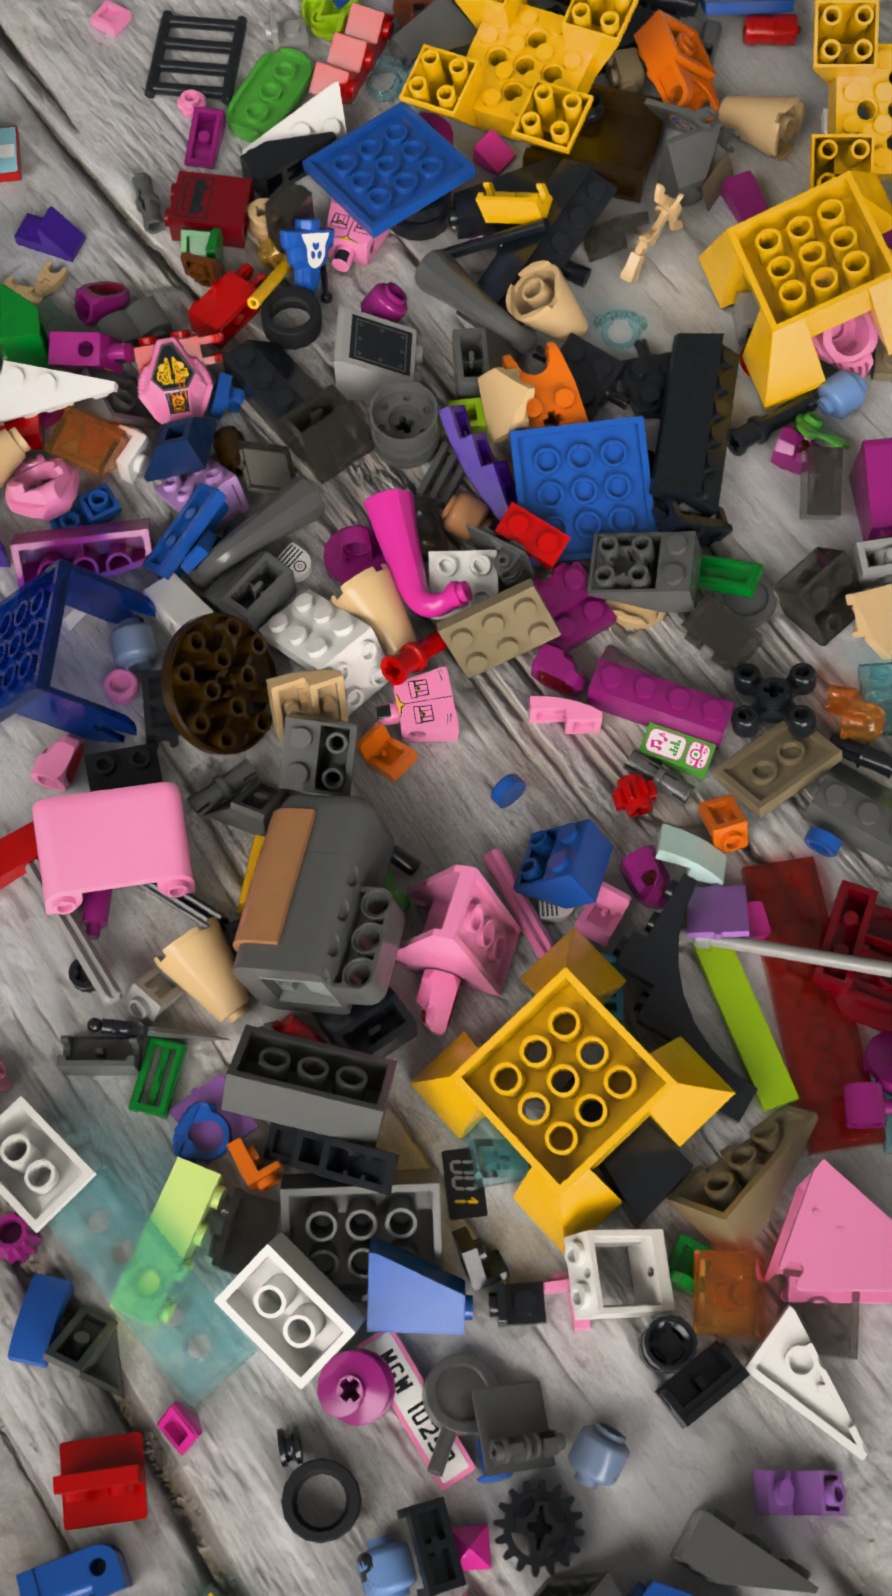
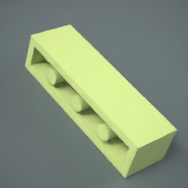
M177 1158L113 1297L110 1308L158 1330L162 1322L168 1323L177 1305V1300L173 1299L180 1283L186 1284L193 1270L194 1262L190 1261L196 1246H203L211 1227L207 1223L213 1208L216 1210L220 1208L225 1198L227 1188L223 1186L225 1180L221 1174L183 1158Z

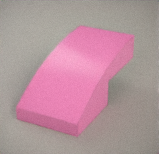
M530 696L529 724L564 722L565 734L600 733L603 718L602 711L592 706L559 697Z

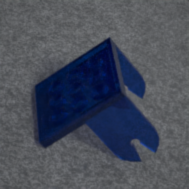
M60 558L0 602V723L10 716L18 714L85 739L107 743H124L125 736L116 731L137 735L135 722L128 716L50 686L65 605L115 624H119L120 621L129 618H137L139 622L144 623V618L132 611L156 617L155 604L149 597L139 591Z

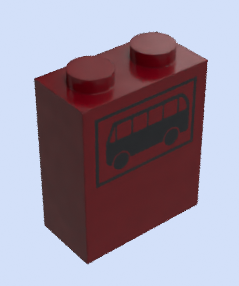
M179 171L177 183H172L171 207L166 208L164 216L165 226L170 229L172 241H181V229L183 228L212 230L213 227H217L222 230L223 246L245 249L250 222L247 213L248 206L255 200L253 179Z

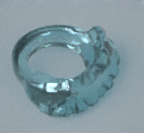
M391 55L380 56L366 78V90L369 96L376 101L385 102L399 97L406 83V69L395 57ZM392 72L396 75V79L390 89L378 92L372 88V81L378 74Z
M611 310L599 314L594 320L596 329L600 330L603 342L615 350H626L633 347L634 343L640 339L641 332L648 326L644 316L627 310ZM614 320L628 321L633 330V337L630 341L618 344L609 338L608 329Z

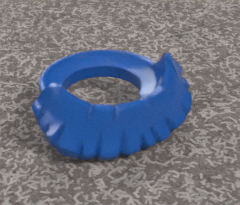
M197 1101L186 1109V1113L181 1115V1119L178 1121L179 1125L174 1130V1143L172 1145L176 1157L193 1163L198 1160L204 1162L214 1161L227 1152L228 1147L226 1144L232 1141V1129L228 1120L217 1112L215 1103L209 1104V1101L204 1103ZM214 1121L222 1128L223 1141L215 1151L202 1152L190 1140V1130L196 1122Z

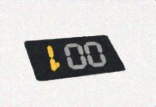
M479 1147L443 1151L442 1162L449 1219L459 1220L487 1216Z

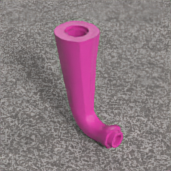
M391 489L376 493L364 501V506L388 568L391 571L395 585L410 609L420 616L436 618L444 616L457 608L468 606L473 596L471 588L466 581H450L440 593H432L428 588L417 530L413 494L404 489Z

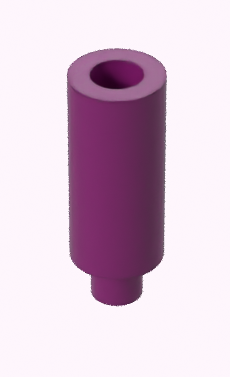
M113 889L85 893L80 923L86 926L85 931L90 939H99L101 928H105L108 925Z

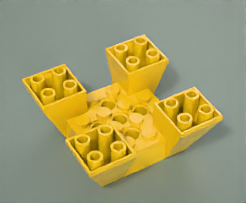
M455 0L478 30L467 55L462 56L423 44L399 99L402 102L452 121L487 132L492 129L500 136L556 154L567 155L570 153L594 101V96L588 94L597 74L620 44L639 0H572L565 16L527 5L528 0Z
M815 0L812 69L829 86L827 134L811 135L809 190L850 170L876 173L879 181H892V151L887 146V139L892 140V118L888 114V107H892V84L889 81V75H892V44H878L879 0ZM857 107L864 108L867 111L868 120L861 119L858 116Z
M851 170L726 229L698 257L720 309L734 304L737 293L748 291L752 292L758 305L759 313L742 358L765 411L816 389L826 382L811 337L861 314L869 313L888 355L892 354V250L887 247L882 237V234L892 230V205L876 173Z
M575 927L519 978L535 996L482 1047H479L463 1031L409 1083L460 1140L481 1120L487 1117L531 1165V1168L512 1198L564 1255V1237L586 1230H595L623 1203L594 1169L650 1116L681 1147L736 1094L681 1036L651 1053H648L603 1006L627 980ZM538 1043L546 1045V1058L539 1063L530 1062L528 1059L529 1049ZM591 1045H599L604 1049L603 1059L594 1065L585 1063L583 1054L586 1048ZM563 1072H569L575 1077L573 1088L568 1092H558L555 1088L557 1076ZM536 1099L543 1100L546 1105L544 1116L539 1120H529L526 1115L528 1104ZM591 1101H597L603 1107V1114L596 1122H586L582 1117L584 1105Z

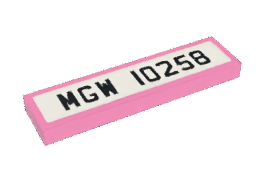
M377 1332L358 1344L357 1348L376 1352L388 1363L394 1375L396 1388L392 1408L428 1468L441 1429L433 1424L425 1412L422 1400L424 1379L397 1333ZM457 1435L443 1476L431 1474L441 1492L477 1469Z

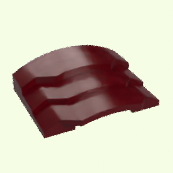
M842 880L835 897L821 950L892 962V910L875 904L879 891ZM816 965L812 980L828 989L841 1016L892 1035V978Z

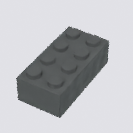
M246 1024L226 1073L221 1110L376 1147L390 1097L397 1061Z

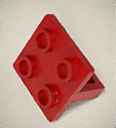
M141 1432L69 1441L60 1444L61 1476L53 1477L54 1495H62L65 1530L143 1520L148 1517L144 1444Z

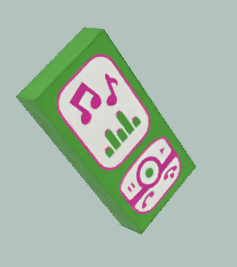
M650 722L639 752L657 764H665L671 769L704 780L716 744Z

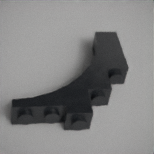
M684 873L679 882L673 879L664 893L662 899L668 902L662 913L654 911L644 929V931L649 933L648 937L636 931L632 932L630 938L622 936L612 955L617 957L615 968L653 989L651 993L643 991L633 1009L639 1013L636 1017V1023L669 1042L681 1036L736 1093L716 1113L738 1124L758 1089L733 1072L711 1049L695 1024L686 1002L679 971V934L684 913L696 888L697 880Z

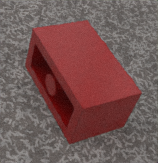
M511 502L494 531L497 534V538L506 543L509 540H513L521 544L527 550L528 558L549 571L554 567L571 538L514 502Z

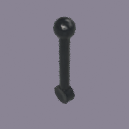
M325 263L320 268L323 289L320 299L324 304H329L332 302L333 296L329 292Z

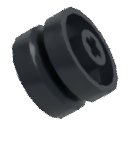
M452 191L390 229L397 236L412 241H425L437 237L449 225L448 208L452 207Z

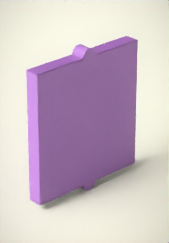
M712 884V886L696 887L686 908L687 938L714 937L716 940H720L722 937L749 936L746 885L719 886L718 884Z
M221 1073L201 1088H193L191 1095L169 1110L178 1123L181 1115L186 1113V1109L193 1105L194 1102L202 1101L204 1103L209 1101V1104L215 1103L217 1112L222 1114L231 1126L232 1141L239 1137L242 1140L259 1128L252 1117L221 1110L225 1078ZM214 1121L196 1122L190 1130L189 1138L200 1151L212 1152L220 1147L223 1141V1131L220 1125Z

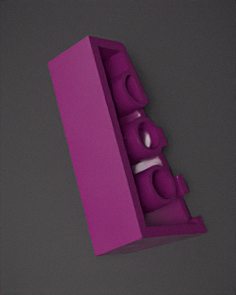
M150 518L14 534L10 547L23 610L34 607L35 604L63 596V592L70 588L73 590L80 587L84 588L106 577H114L143 566L142 564L154 549Z
M610 645L607 646L600 657L588 689L586 705L647 727L652 722L716 744L715 750L717 751L734 706L733 702L668 681Z

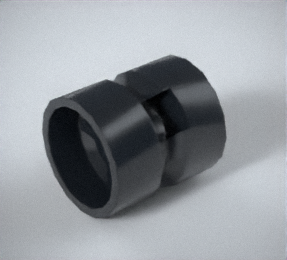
M667 1315L657 1318L645 1328L640 1336L638 1349L640 1358L647 1368L655 1373L668 1375L676 1373L691 1363L696 1354L698 1342L695 1331L687 1321L678 1316Z

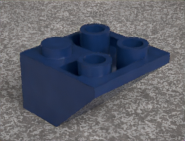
M190 417L164 423L155 437L144 475L146 482L167 479L186 473H196L206 469L217 428L215 419Z

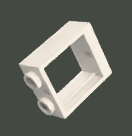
M663 1229L586 1230L564 1237L565 1260L568 1267L571 1289L570 1299L573 1305L575 1320L651 1317L675 1311ZM595 1247L628 1248L636 1304L603 1305Z

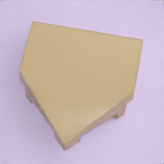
M496 367L477 378L490 443L504 441L509 437V431L529 427L526 405L530 398H534L535 387L531 383L524 384L520 379L517 368L504 369L503 367Z
M892 584L869 587L863 591L846 594L847 606L853 605L852 610L855 613L856 619L852 632L853 638L865 637V642L882 660H892Z

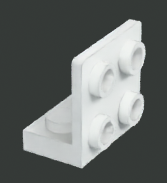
M497 550L428 551L429 590L432 593H440L450 581H466L471 588L473 596L468 606L457 608L444 616L431 619H446L498 594V573L494 567Z

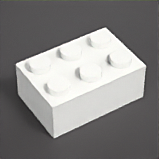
M282 1232L275 1236L214 1300L300 1389L356 1333L367 1318Z

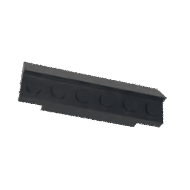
M563 158L545 184L549 195H552L553 198L547 216L550 225L549 230L503 244L477 283L506 311L505 300L507 291L511 284L515 286L521 278L518 273L533 262L542 260L549 261L563 271L618 189L592 171L594 165ZM456 312L458 316L475 328L484 327L464 314Z
M678 333L674 336L649 494L667 503V499L676 500L678 505L685 503L705 516L711 517L718 512L740 355L723 345L724 333Z

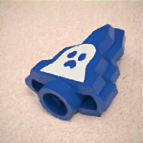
M294 218V228L280 230L281 248L286 250L287 263L294 269L296 287L309 290L313 295H315L320 283V268L327 262L328 249L334 244L335 233L334 228H321L320 219Z

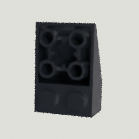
M369 978L365 979L361 983V985L366 983L369 980ZM390 986L385 997L380 1002L374 1005L353 1004L350 1014L310 1012L332 1045L383 1058L418 1035L417 1022Z

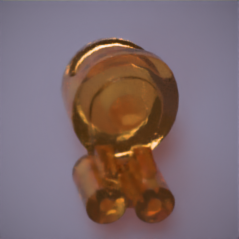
M829 685L825 712L843 717L840 739L873 741L879 738L886 723L884 709L875 702L861 700L862 693L854 687Z

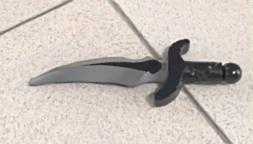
M91 1018L87 1023V1028L90 1032L96 1033L100 1031L101 1034L155 1036L206 1041L230 1040L199 1031L140 1025L134 1021L102 1018L101 1022L99 1018Z

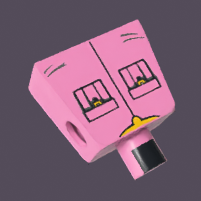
M333 198L331 199L326 227L335 229L334 244L328 249V256L333 258L332 266L340 272H347L351 263L364 266L370 264L388 236L390 229L373 239Z
M447 666L407 678L401 685H393L395 703L375 706L377 722L384 725L399 723L402 741L435 742L459 740V723Z

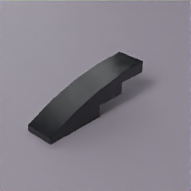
M271 1122L263 1158L273 1161L280 1160L281 1163L288 1164L289 1167L317 1174L316 1176L391 1195L400 1155L377 1147Z

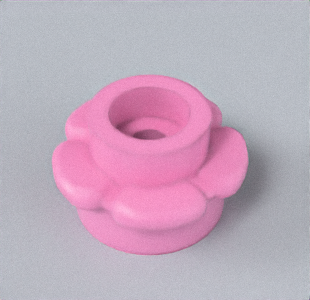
M193 89L186 90L181 94V98L177 99V107L181 110L183 116L192 119L194 106L206 107L205 96L203 93Z

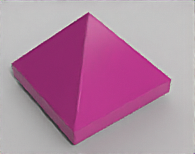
M179 1401L172 1403L157 1423L160 1430L182 1456L203 1433L198 1414Z
M488 1523L453 1526L452 1530L463 1571L492 1569Z

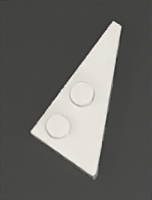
M339 82L331 84L242 150L243 154L265 141L332 131L336 134L337 140L345 136L347 131Z
M4 360L0 375V426L5 425L4 422L17 418L24 417L28 419L37 416L41 412L49 413L74 406V402L88 398L96 400L106 397L112 392H117L119 385L115 381Z
M788 1304L743 1367L756 1380L861 1460H864L867 1456V1448L797 1313Z

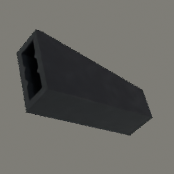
M559 156L548 157L485 182H492L495 191L539 193L536 184H546L560 164ZM483 182L453 193V207L448 208L450 227L456 228L458 239L486 236L517 226V224L485 222L476 202L478 192L485 193L486 195Z
M574 1076L562 1088L564 1092H568L573 1088L575 1084ZM597 1101L588 1102L582 1109V1117L586 1122H596L603 1114L602 1104ZM644 1121L598 1165L610 1188L623 1201L621 1206L637 1229L694 1166L647 1121Z

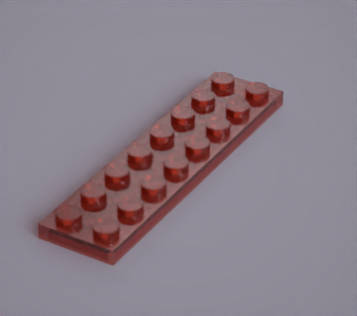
M814 857L743 867L741 876L743 884L746 885L747 901H762L771 928L770 935L761 940L821 950L829 923V915ZM761 955L789 1075L799 1097L796 1101L797 1108L814 1112L819 1118L806 1143L809 1156L884 1144L887 1139L883 1126L869 1129H855L846 1126L843 1086L856 1082H872L869 1071L865 1073L863 1069L864 1050L857 1023L841 1016L828 989L812 980L816 964Z

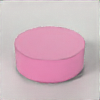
M123 668L111 671L103 682L107 698L112 703L118 705L131 703L137 698L140 691L136 675L132 671H126Z

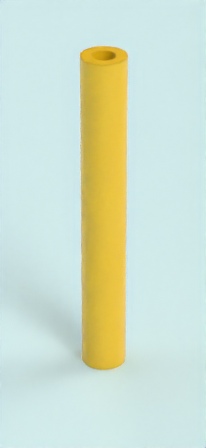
M287 256L249 297L247 303L250 308L257 309L290 272L292 267L287 263Z

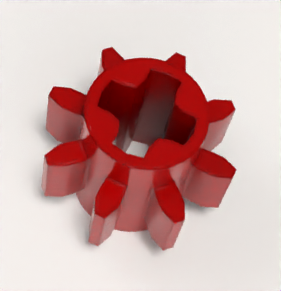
M634 773L624 776L617 781L618 788L613 790L614 795H612L617 812L625 809L628 817H638L649 813L653 809L652 802L657 801L656 796L658 795L653 779L645 781L642 774Z

